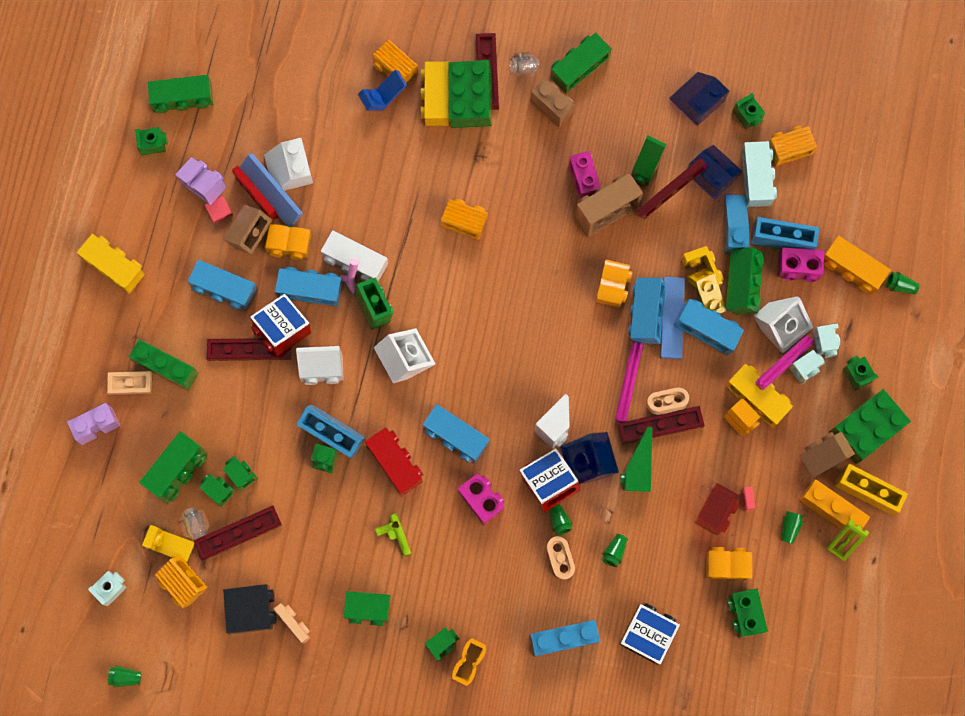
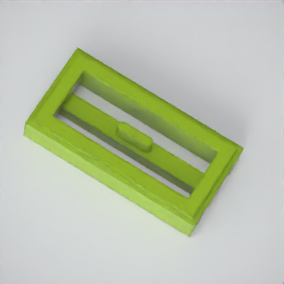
M850 520L829 543L827 550L845 561L868 536L869 531H862L860 525L855 526L854 521ZM849 530H851L852 532H851V533L846 537V539L838 546V548L835 549V548H834L835 545L843 538V536H844ZM856 534L859 535L857 540L842 554L841 551Z

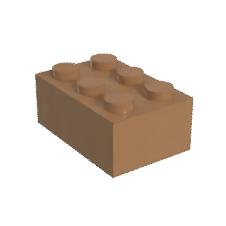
M630 173L626 176L620 175L609 186L603 185L592 196L586 195L578 201L574 218L586 236L589 237L638 208L643 192Z

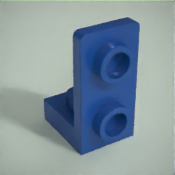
M394 70L377 89H362L358 96L367 111H383L407 87V84L400 72Z

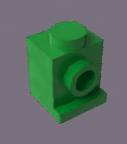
M753 93L735 103L732 111L746 130L751 126L755 128L764 121L765 112L755 100Z
M160 127L145 130L135 129L137 149L142 156L166 152L165 145L168 144L166 132H163Z
M857 355L846 361L848 365L843 368L855 391L874 382L878 378V375L874 373L865 356L859 359ZM858 367L861 368V370L863 371V373H860V372L858 371Z
M315 444L311 457L312 468L332 474L338 457L337 450Z
M236 456L230 458L223 468L240 491L258 479L254 472L249 474L251 468L244 460L240 462Z
M210 473L202 479V485L199 487L220 507L236 492L231 486L226 489L228 484L220 476L215 479Z
M445 627L425 642V645L439 662L441 660L439 655L443 653L446 656L455 649L454 644L460 638L453 629L448 631Z

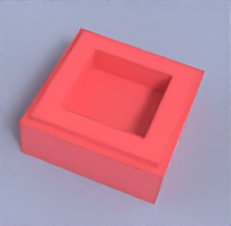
M223 196L217 198L211 205L205 204L214 224L233 215Z
M752 487L743 488L740 491L743 511H752L755 509Z

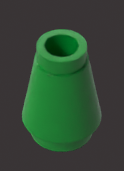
M891 272L886 281V287L890 288V291L915 295L920 286L919 283L900 272Z
M559 503L549 509L552 531L557 536L570 532L572 530V522L561 504Z
M786 511L782 519L781 541L794 544V540L804 522L802 521L803 515Z
M616 534L603 551L602 561L611 567H617L618 564H621L628 538L622 534Z
M117 665L116 667H110L108 685H113V688L140 685L141 671Z

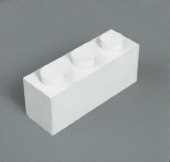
M333 230L321 250L323 260L326 263L342 267L341 269L347 274L351 259H357L359 263L356 275L360 276V280L363 282L375 277L379 282L388 266L387 257Z

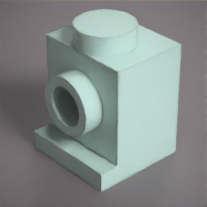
M838 324L820 326L813 331L817 353L825 355V358L838 355L837 350L840 346V337L835 333L839 328Z
M812 350L794 362L789 369L802 385L809 378L820 372L818 368L825 364V361L819 353L816 354Z
M108 571L88 590L102 605L109 606L127 587L123 584L124 578L118 572L112 573ZM109 582L111 584V588L109 590H105L104 586Z

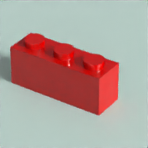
M385 427L366 440L365 444L402 497L423 483L421 476L424 474L417 464L415 466L411 464L409 459L412 457L406 448L401 449L397 444L400 440L393 430L389 432Z

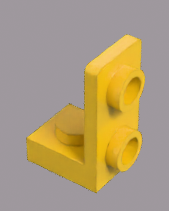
M707 246L683 255L681 261L684 267L689 265L696 267L702 264L703 261L706 268L715 273L719 288L721 287L723 275L720 270H717L714 264L716 262L715 256L712 251L708 250Z
M705 268L688 275L689 283L698 290L703 307L719 313L726 311L715 273Z
M150 525L142 546L172 558L182 556L185 562H188L195 545L193 541L168 533Z

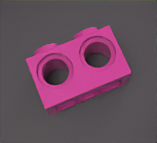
M590 151L570 156L568 166L579 200L586 195L592 196L601 186Z
M782 247L778 253V277H783L787 281H793L796 278L804 279L806 282H816L822 277L824 272V250ZM786 262H792L795 268H789ZM807 263L813 264L815 270H810L807 267Z
M477 473L458 488V493L482 524L485 525L504 510L503 503L505 501L498 492L495 494L489 488L492 486L489 480ZM475 484L480 485L482 492L477 495L470 492L471 486ZM487 501L495 504V509L491 512L483 508V504Z

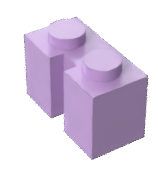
M191 157L175 176L182 186L211 205L227 188L222 181L224 178L216 170L213 172L208 170L209 167L203 161H196Z
M107 403L67 422L75 440L81 445L98 438L96 432L100 430L106 434L121 426L113 408Z

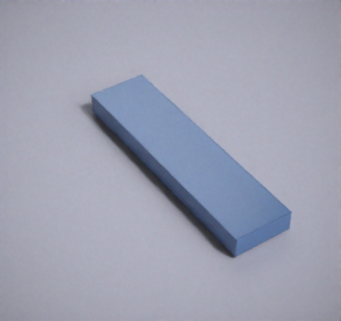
M254 154L247 155L240 169L276 210L277 215L287 227H294L302 216V211Z
M664 277L663 281L666 283L660 359L681 360L683 330L673 324L684 304L685 278Z

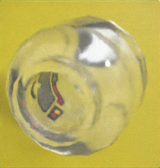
M530 51L517 52L509 60L510 73L518 79L532 78L540 68L539 59Z
M195 506L182 511L184 515L179 517L178 522L185 537H190L191 540L208 534L207 530L210 528V524L203 509L196 510Z

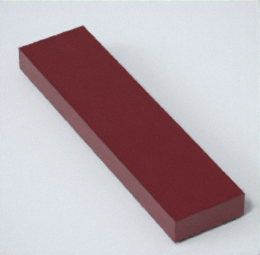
M496 33L476 34L477 61L489 60L492 78V110H499Z
M699 158L636 210L640 217L646 219L707 169L708 165L702 158Z
M262 338L207 339L206 359L207 361L291 360L292 347L276 356L273 351L269 352L266 349Z
M700 406L617 424L622 445L638 442L646 427H652V438H657L705 426Z
M274 505L200 537L194 540L201 560L204 561L282 526V523Z

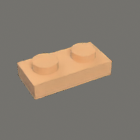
M150 371L109 372L107 393L109 395L152 394V373Z
M280 603L274 608L301 643L304 644L310 639L308 635L310 630L303 622L298 623L294 616L297 614L289 605L285 607Z

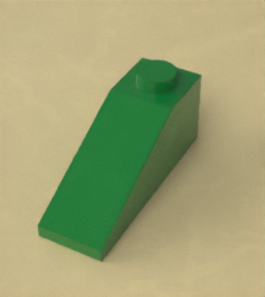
M649 135L645 139L631 173V176L638 185H645L647 187L660 165L666 147L665 143Z
M652 427L645 428L624 468V474H620V486L623 487V491L651 492Z

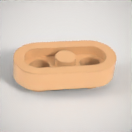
M679 387L655 392L648 397L647 408L655 415L682 410L688 405L689 394L685 389ZM678 398L681 400V402L677 403L675 402V399ZM659 403L661 407H655L654 404Z
M562 537L551 538L547 544V553L553 573L561 580L569 579L575 571L569 545ZM556 544L560 545L561 551L555 552L553 546ZM561 565L567 566L568 571L566 573L560 571Z

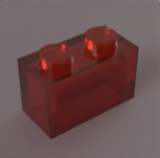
M718 483L715 484L694 523L715 535L720 534L721 531L725 533L730 524V521L727 520L731 513L735 514L740 505V502H738L740 495Z

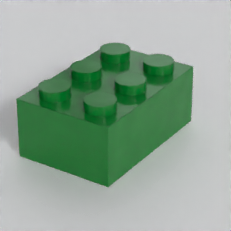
M489 60L449 62V122L452 128L492 126V78Z
M883 388L829 432H833L834 435L840 432L843 433L855 453L851 458L858 464L911 421Z
M180 431L139 483L166 504L170 501L173 502L180 493L178 490L182 485L188 484L192 479L194 470L197 467L200 468L207 459L205 456L208 453Z

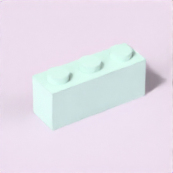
M769 141L744 142L741 156L747 207L771 206L774 199L777 198V189L773 187L775 169L771 168L773 149L769 148Z

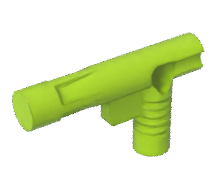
M397 513L389 516L391 523L375 528L377 536L387 532L390 540L397 539L404 557L412 554ZM394 522L398 523V528L392 527Z

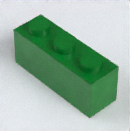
M596 32L591 36L588 35L576 49L574 47L571 48L565 58L553 63L550 78L565 93H568L610 58L612 48Z
M209 75L148 82L149 104L153 112L166 113L168 110L175 109L184 111L192 107L207 108L209 105H214L212 83Z
M753 247L731 250L726 310L736 315L759 312L764 257L762 252Z
M140 339L128 356L133 363L187 391L198 375L194 367Z

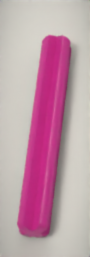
M805 336L758 378L755 385L760 390H764L814 344V340L810 336Z
M633 342L630 348L615 421L620 423L626 422L643 347L638 342Z

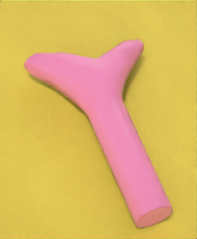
M351 259L347 275L342 274L339 276L347 284L353 295L356 288L355 276L359 263L357 259Z

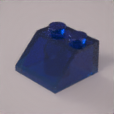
M697 72L669 99L698 126L726 101L729 90L716 77Z
M715 145L703 150L688 165L690 167L699 158H702L708 165V168L693 180L714 200L743 173Z
M607 432L591 433L560 446L564 461L577 478L579 485L601 480L619 473Z

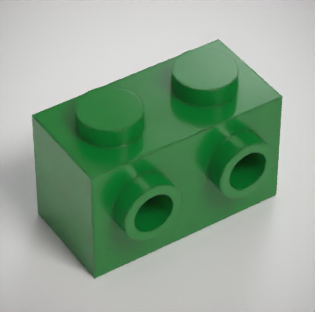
M376 277L356 284L354 295L371 330L390 323L393 308L387 302L384 290L379 285Z
M758 588L729 595L727 606L729 612H733L734 621H732V628L734 633L738 634V638L768 632Z
M346 591L343 618L349 619V624H361L362 621H370V625L383 626L384 622L389 623L391 596L388 594Z

